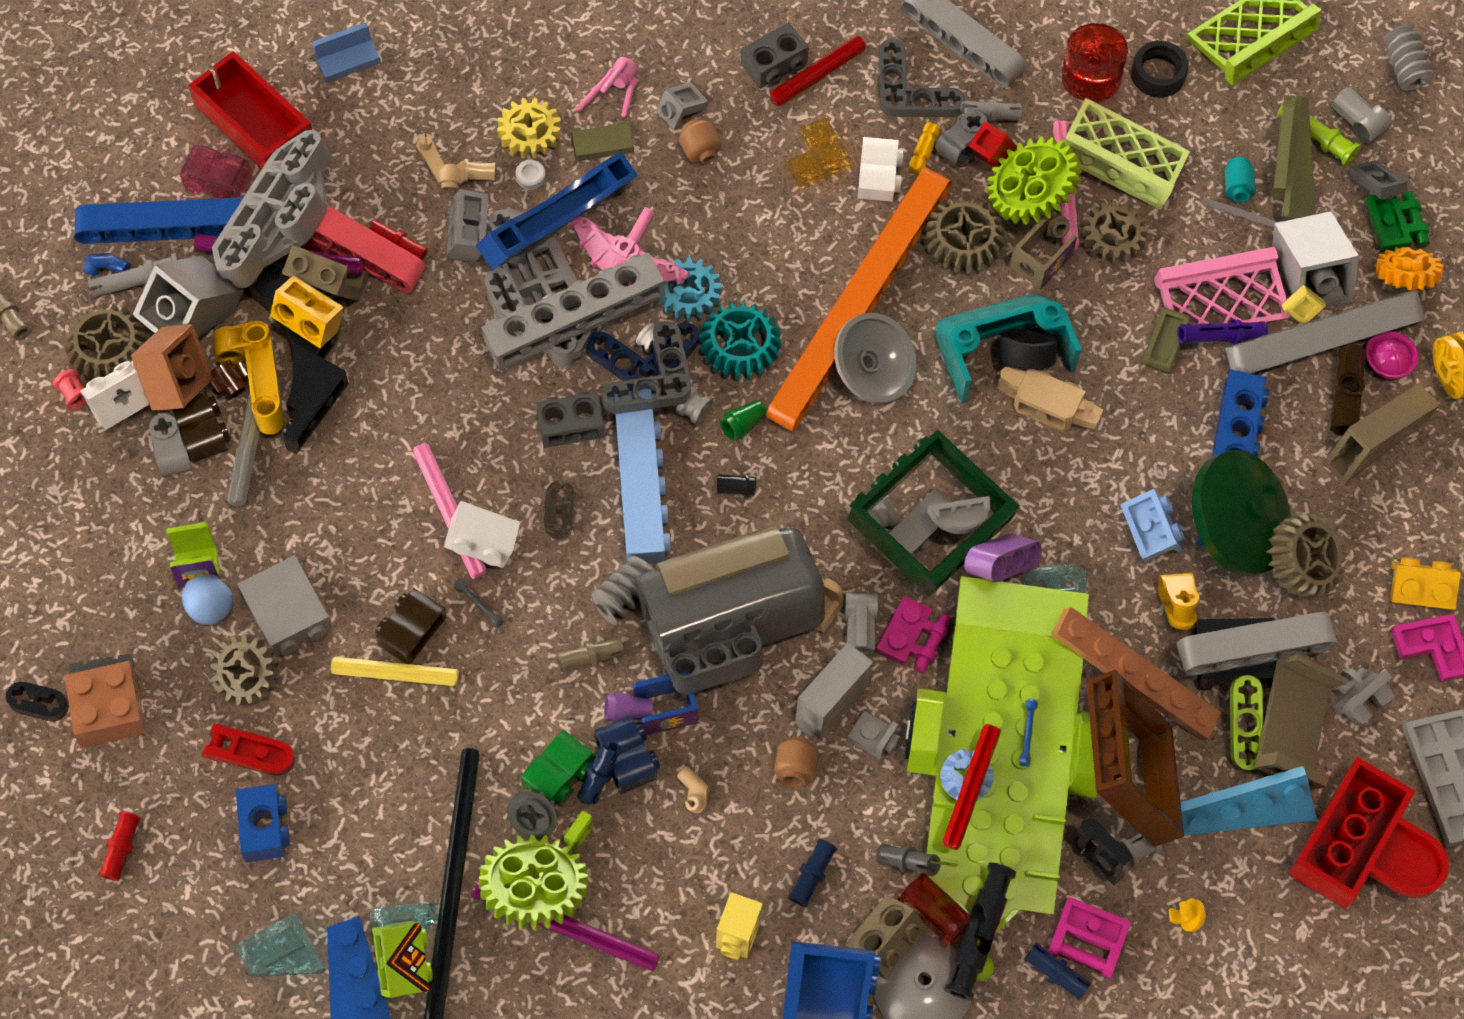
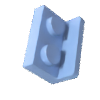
M1152 489L1120 504L1142 560L1147 562L1171 550H1175L1178 553L1184 551L1181 541L1185 540L1179 524H1173L1170 514L1174 510L1166 495L1162 497L1155 489Z

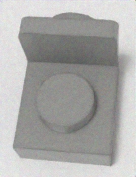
M689 82L666 89L657 107V112L674 129L679 127L683 116L705 110L709 101Z
M864 711L849 733L847 741L881 760L886 751L891 754L900 739V736L896 735L899 724L893 721L891 725H888Z

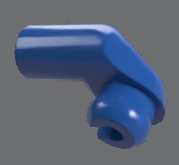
M111 253L90 254L85 258L84 261L86 263L83 266L84 272L92 276L98 275L100 268H108L116 273L130 270L131 268L129 262Z

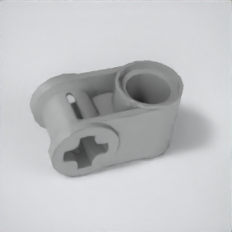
M166 413L154 416L150 421L149 430L161 477L191 470L192 465L175 418ZM168 430V434L163 435V431Z

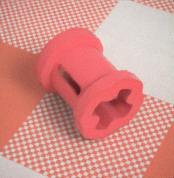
M76 369L64 370L53 380L54 387L57 390H61L66 398L65 404L70 410H76L87 404L80 390L84 389V386L79 380L80 374Z

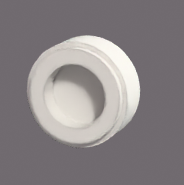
M525 160L517 166L516 180L522 188L528 190L537 189L545 182V168L540 162Z

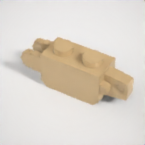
M1005 366V368L1000 370L997 389H999V392L1001 391L1015 399L1014 407L1018 413L1059 431L1070 429L1072 424L1094 430L1097 427L1103 409L1084 398L1086 391L1080 389L1076 384L1058 380L1044 370L1028 369L1027 372H1023L1009 366Z

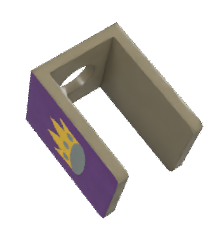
M1046 215L1013 248L1009 266L1040 290L1072 257L1077 237L1072 235L1045 265L1028 253L1046 234L1049 218ZM1023 263L1028 264L1033 269L1034 273L1028 271L1024 267Z

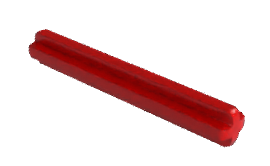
M859 35L854 36L770 92L771 101L776 106L783 105L866 49L865 41Z
M985 724L982 728L942 841L943 846L952 850H958L961 847L1001 733L1000 728L991 724Z

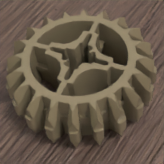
M960 197L956 204L950 199L946 202V206L939 204L936 208V213L931 212L924 230L926 232L924 242L925 245H928V255H934L935 264L944 261V270L954 266V271L957 274L960 268H965L968 275L972 272V267L979 273L983 270L984 265L990 267L994 259H998L1005 242V229L1001 226V217H994V208L985 210V202L976 205L973 197L969 203L964 202L962 197ZM958 221V222H957L956 224H954V225H948V224H950V223H952V222ZM986 242L983 246L971 250L974 246L981 245V243Z
M113 303L110 309L106 310L105 306L100 304L98 311L94 312L89 307L87 316L78 314L77 319L79 323H70L71 332L65 333L67 343L64 344V349L68 355L67 359L70 365L89 381L93 377L107 376L114 372L113 370L117 365L123 362L133 361L131 355L149 337L146 333L145 325L130 314L129 309L123 307L119 310ZM116 329L125 330L130 334V338H124L122 334H117ZM84 348L96 353L97 359L84 354Z
M1312 513L1292 515V517L1280 521V525L1273 529L1275 536L1268 539L1273 546L1267 551V553L1272 555V561L1268 565L1273 566L1275 569L1272 577L1280 578L1279 587L1287 588L1288 594L1297 595L1298 598L1303 599L1317 598L1333 591L1334 586L1341 583L1339 575L1345 572L1341 563L1347 560L1342 556V550L1345 546L1340 545L1339 539L1341 535L1334 534L1335 525L1327 524L1326 517H1317L1316 514Z

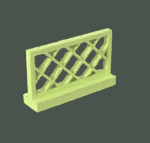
M1085 98L1064 139L1065 145L1070 146L1079 159V167L1082 170L1159 210L1162 209L1170 196L1190 153L1187 149ZM1088 110L1096 114L1100 121L1089 122L1085 111ZM1117 125L1123 128L1126 134L1116 136L1111 126ZM1104 128L1108 137L1098 139L1093 129ZM1086 131L1090 140L1075 134V132ZM1138 139L1148 141L1152 148L1142 149ZM1130 141L1134 151L1124 152L1120 143ZM1112 144L1116 154L1104 149L1102 146ZM1169 152L1179 157V161L1168 163L1164 153ZM1156 155L1160 164L1150 166L1146 156ZM1138 158L1142 167L1128 161V159ZM1164 171L1168 181L1154 173Z

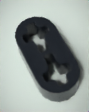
M16 682L6 691L8 705L18 714L55 722L65 717L68 712L69 705L67 699L62 692L56 689L28 682ZM26 691L27 696L33 699V701L22 700L18 704L15 696H21ZM56 699L60 706L59 708L53 707L51 712H49L46 705L41 704V702L52 703Z

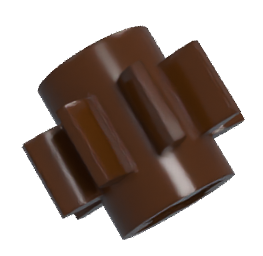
M227 360L211 371L214 379L210 380L209 384L217 395L224 392L227 398H230L247 386L243 379L248 377V373L241 362L234 366L231 360Z

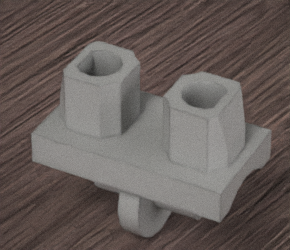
M1346 668L1341 672V675L1348 678L1347 684L1338 687L1339 691L1346 695L1331 708L1337 715L1346 714L1355 725L1365 723L1373 715L1365 704L1369 697L1376 707L1387 704L1395 697L1387 684L1392 676L1387 670H1384L1379 675L1374 672L1367 676L1368 673L1364 668H1360L1357 672L1351 668Z

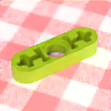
M1242 675L1235 678L1230 686V755L1236 767L1244 770L1255 769L1263 730V690L1257 678L1250 675ZM1245 681H1248V686L1254 687V693L1248 694V704L1255 703V709H1238V703L1245 704L1244 694L1238 691L1239 687L1244 686ZM1244 713L1251 714L1255 719V726L1249 732L1242 731L1238 726V719ZM1238 736H1255V742L1248 741V749L1254 752L1255 756L1249 759L1248 764L1245 765V759L1239 758V752L1245 751V741L1238 742Z

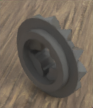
M531 788L525 792L519 791L508 804L507 814L511 825L525 837L529 838L532 834L536 839H542L544 835L549 836L553 833L558 825L557 819L560 812L555 810L554 801H549L544 797V792L535 793ZM531 807H534L535 812L541 813L537 820L532 813H528Z

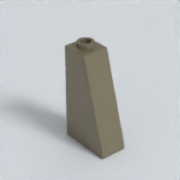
M1419 383L1350 426L1323 464L1344 485L1424 425L1440 404Z

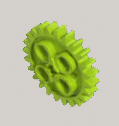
M1041 136L1038 142L1034 144L1030 138L1027 146L1023 147L1021 143H1018L1017 151L1013 152L1008 149L1007 154L1009 157L1007 159H999L1001 166L992 167L991 170L995 176L988 177L987 180L991 186L986 188L990 195L988 199L993 208L1006 221L1011 218L1013 223L1016 224L1022 219L1024 224L1027 225L1033 217L1039 223L1041 215L1045 214L1047 218H1051V210L1062 211L1059 204L1061 202L1070 203L1071 201L1067 195L1077 193L1074 185L1081 183L1078 176L1082 173L1079 167L1080 161L1072 148L1066 146L1063 140L1057 143L1054 137H1051L1046 142L1043 136Z
M531 834L529 841L524 842L523 838L519 835L517 836V844L514 845L506 839L504 840V850L495 846L493 848V856L486 855L485 865L480 867L481 900H486L487 910L494 909V918L497 919L506 915V925L517 920L519 929H522L526 923H531L532 929L536 930L538 923L543 922L544 926L549 929L551 920L554 919L559 924H563V914L573 917L574 907H582V898H586L588 886L586 864L580 863L579 853L571 855L572 846L568 845L561 849L560 839L550 844L548 843L547 835H544L541 841H536L535 836Z

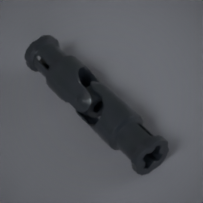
M988 863L987 870L989 872L984 887L978 891L970 913L969 922L953 962L956 966L951 981L944 988L947 993L964 1000H973V987L978 974L983 972L997 926L1000 923L1007 903L1005 896L1010 881L1015 879L1016 871L998 863ZM976 939L980 940L978 946H976Z

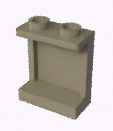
M298 246L291 247L282 274L292 277L294 275L311 286L336 296L359 301L370 273L363 270L361 275L348 274L349 268Z

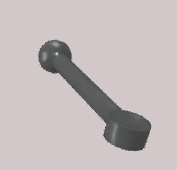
M458 579L455 582V589L458 592H464L490 619L493 627H500L502 625V617L494 615L468 589L466 580Z

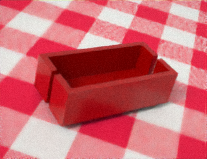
M234 51L213 66L220 88H216L213 73L210 70H207L188 85L194 105L261 169L271 154L305 130H312L311 122Z

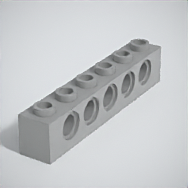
M648 252L642 255H634L623 264L614 268H605L594 277L576 281L563 291L549 293L542 300L534 304L523 305L517 308L514 313L503 318L497 317L490 320L485 326L481 327L484 342L499 370H502L665 296V281ZM628 281L634 283L633 285H630V286H624V285H622L624 282H628ZM598 294L607 295L604 298H595V296ZM572 306L579 307V309L575 311L567 310L569 307ZM543 319L551 320L549 323L546 324L539 323V321ZM517 331L523 332V334L520 336L511 335L512 333Z

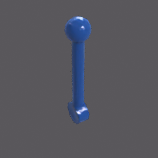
M1033 698L1028 699L1025 703L1028 711L1023 753L1020 756V765L1028 767L1031 762L1029 753L1034 711L1038 707L1037 700Z

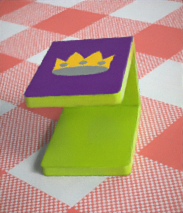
M207 522L166 529L176 561L170 562V568L179 588H184L186 583L196 575L213 574L220 579L216 543Z

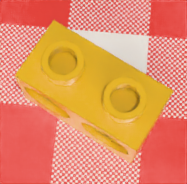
M293 275L275 291L270 317L321 348L338 332L344 307Z

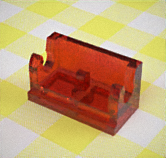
M923 873L910 883L898 898V901L903 904L909 901L924 917L946 935L940 944L944 949L958 938L970 919V914L928 875Z

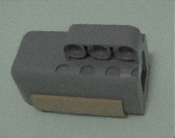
M774 525L657 563L656 570L636 576L640 607L648 632L665 674H669L674 688L682 694H692L758 671L763 664V645L815 629L822 624L826 614L824 582L803 535L799 530L792 527L779 530ZM746 651H751V652H753L752 654H748V655L742 654V653H744V652H746ZM717 661L723 662V663H721V664H719V665H713V664H711V663L717 662ZM683 672H692L689 675H681Z

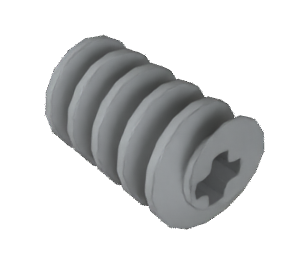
M1400 26L1393 29L1383 40L1388 56L1391 57L1390 61L1394 67L1398 84L1404 91L1418 89L1435 78V72L1431 70V61L1427 60L1429 57L1428 53L1424 51V42L1420 41L1422 38L1421 34L1418 31H1412V27Z
M631 556L627 560V564L621 565L618 569L619 573H613L609 577L610 582L604 581L600 585L601 590L595 589L591 593L593 603L602 617L612 625H616L615 613L623 618L627 615L623 608L624 605L633 610L636 606L632 597L634 596L639 600L636 576L654 571L655 569L636 556Z

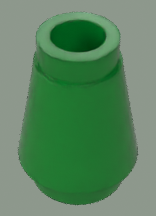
M755 400L726 412L724 418L720 420V426L729 439H743L766 416L767 412L764 405L760 401Z

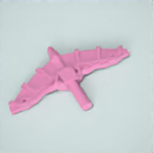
M644 207L627 238L622 235L615 237L610 233L607 234L602 231L600 226L587 217L579 216L569 222V226L571 229L575 228L580 239L578 246L580 249L585 248L592 258L591 265L594 268L599 267L603 270L623 264L634 255L645 254L642 247L638 245V242L655 212ZM650 255L665 283L676 281L680 285L689 277L690 272L682 269L674 262L656 259ZM630 281L627 282V283H629V286L634 284L633 282H630Z

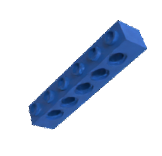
M1230 369L1224 384L1212 457L1231 450L1246 451L1258 457L1260 443L1255 442L1256 435L1262 433L1265 416H1261L1260 412L1261 407H1266L1270 391L1265 389L1266 377ZM1238 405H1244L1249 410H1243ZM1234 431L1241 432L1245 437L1235 435ZM1198 534L1196 545L1205 547Z

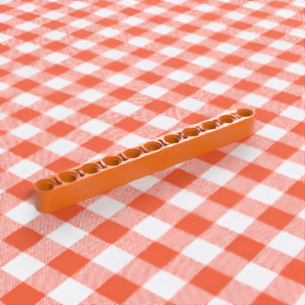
M927 167L923 168L772 400L766 413L767 419L792 432L797 429L836 368L834 349L839 331L850 319L873 311L925 230V225L929 220L931 212L936 213V208L939 204L941 205L948 194L952 184L951 179Z

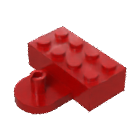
M1357 756L1344 774L1290 868L1288 875L1342 908L1347 909L1356 899L1368 876L1405 897L1422 898L1429 896L1446 880L1449 872V860L1444 847L1436 838L1401 818L1416 791Z

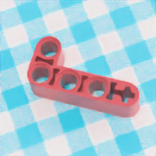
M327 207L324 218L309 241L304 244L308 251L313 250L328 254L333 252L336 255L362 259L364 261V271L405 293L413 291L426 269L425 263L417 256L331 207Z

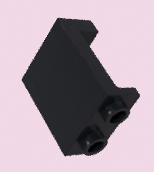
M1274 618L1197 619L1192 635L1273 621ZM1277 661L1197 675L1198 690H1211L1214 684L1232 683L1235 678L1242 675L1254 676L1260 683H1268V688H1271Z

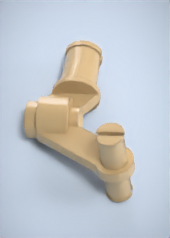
M425 133L421 134L417 141L419 156L426 161L438 184L441 186V191L457 192L458 187L463 183H468V180L494 182L495 162H468V159H464L457 165L444 164L430 134L427 133V137H425Z

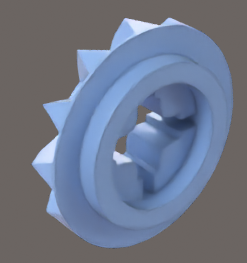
M961 749L950 754L942 765L940 773L942 786L956 800L963 784V776L958 774L959 772L957 771H964L970 765L974 751ZM990 765L977 800L983 798L993 785L994 770Z

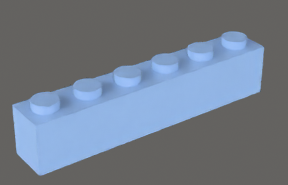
M643 388L638 392L639 396L644 399H650L655 396V393H651L650 388ZM629 391L630 400H633V391ZM614 394V402H619L618 394ZM659 408L615 414L627 560L631 556L639 557L648 564H657L665 561V552H671L670 534H663V524L668 523L667 505H661L660 495H666L665 477H658V467H663L662 448L656 449L655 439H661L660 421H654L653 412H658Z

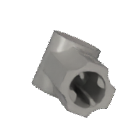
M1351 87L1344 88L1332 101L1331 107L1352 125L1354 135L1362 143L1369 144L1392 125L1391 118L1385 109L1379 106L1372 107Z
M845 592L844 620L847 621V643L849 642L865 656L874 654L878 594Z

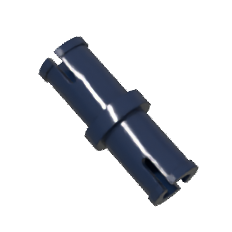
M606 740L602 741L595 760L590 762L586 772L588 775L578 792V797L587 804L592 802L596 804L605 783L609 782L613 776L612 768L618 755L621 753L622 749L618 743L612 740H608V742Z
M818 839L817 845L807 864H802L799 870L801 875L792 892L788 895L792 902L802 907H807L818 883H822L826 875L824 872L837 851L833 844L823 839Z
M1037 942L1024 958L1026 962L1028 961L1048 976L1047 981L1051 984L1056 982L1075 996L1077 1000L1081 999L1091 985L1090 981H1087L1068 967L1066 960L1062 959L1060 961Z

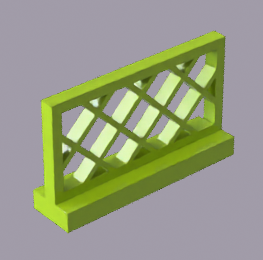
M1239 0L1187 33V39L1225 72V79L1233 86L1318 31L1321 9L1315 4L1308 7L1300 0ZM1247 6L1259 7V14L1242 13V9ZM1263 7L1280 8V14H1262ZM1283 8L1296 9L1299 13L1295 16L1283 15ZM1225 20L1238 21V27H1220V23ZM1241 21L1258 22V29L1241 28ZM1262 22L1279 23V26L1273 30L1261 29ZM1203 34L1216 35V42L1203 41L1199 37ZM1219 35L1237 36L1236 43L1219 42ZM1240 36L1257 37V40L1252 44L1240 43ZM1218 50L1236 51V53L1225 60L1218 54Z

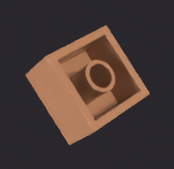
M193 324L161 327L131 355L134 368L139 375L144 388V394L149 401L152 411L184 408L213 379Z
M130 661L64 675L73 732L81 748L147 733L137 676Z

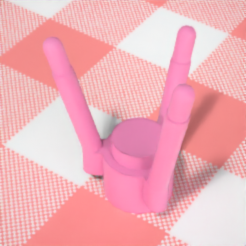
M626 57L618 58L613 68L609 69L605 77L576 107V112H581L600 91L605 93L613 84L618 88L628 86L621 116L625 118L630 107L634 88L639 82L635 77L638 71L637 65Z

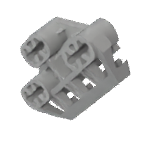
M305 130L271 154L213 244L212 250L216 269L222 278L231 280L234 286L245 288L252 285L264 267L287 255L292 246L300 247L307 243L327 212L323 173L332 160V153L319 132Z
M511 208L492 213L489 218L490 232L523 213ZM552 233L495 270L489 271L484 281L487 299L496 317L503 318L514 313L517 308L523 305H531L542 300L547 294L552 293L551 288L561 284L564 285L565 289L569 288L577 279ZM546 251L548 256L544 257V261L549 271L545 272L539 260H536L534 255ZM499 287L502 290H504L505 299L507 303H509V307L512 312H510L509 309H506L505 300L503 298V295H501ZM572 306L569 307L567 310L575 311L579 309V307ZM543 319L539 321V323L546 324L549 323L551 320ZM598 326L582 333L579 340L575 336L562 342L563 348L558 347L557 344L546 349L554 365L562 368L573 365L577 358L582 357L591 334L597 331ZM521 331L514 332L519 336L523 334Z

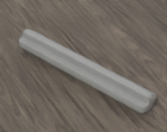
M250 394L247 399L227 499L228 503L234 507H243L246 504L260 434L251 409Z

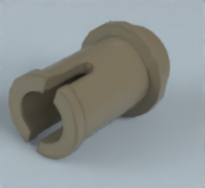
M1053 209L1047 224V232L1053 238H1062L1069 232L1070 223L1065 216L1058 215Z

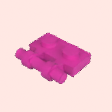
M903 596L876 647V653L903 666L909 656L917 659L914 669L919 673H925L928 666L932 665L938 656L936 651L941 641H945L950 632L948 627L952 618L946 614H941L938 621L933 623L928 620L932 613L931 608ZM922 632L930 635L925 646L916 644Z

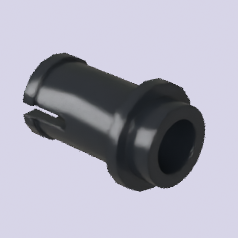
M747 473L746 476L718 474L717 494H744L745 498H749V495H755L756 477L750 476V473Z

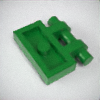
M1413 191L1403 193V201H1398L1397 195L1392 199H1380L1376 195L1366 197L1364 203L1380 252H1385V250L1394 251L1396 247H1410L1412 244L1411 237L1416 239L1419 247H1426L1430 244L1428 238L1430 231L1427 223L1422 220L1420 214L1422 207L1420 201L1415 199ZM1403 214L1409 216L1411 224H1406Z

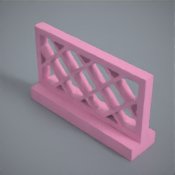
M1275 247L1161 268L1154 278L1157 290L1160 289L1164 307L1171 310L1175 309L1180 313L1191 316V320L1197 324H1208L1204 318L1210 308L1226 317L1223 323H1227L1228 320H1241L1242 322L1265 321L1266 324L1291 318V315L1285 312L1282 304L1287 299L1276 264L1278 255ZM1270 272L1273 283L1269 290L1254 281L1257 273ZM1237 278L1247 284L1240 295L1225 286L1228 279ZM1208 283L1218 289L1212 300L1196 292L1200 284ZM1249 286L1265 295L1259 306L1243 297ZM1180 289L1189 295L1183 306L1171 300L1169 290ZM1220 292L1236 300L1230 312L1214 303ZM1192 297L1208 306L1201 318L1186 309ZM1268 297L1279 304L1281 313L1271 315L1262 309ZM1239 303L1254 311L1251 319L1242 320L1233 315Z

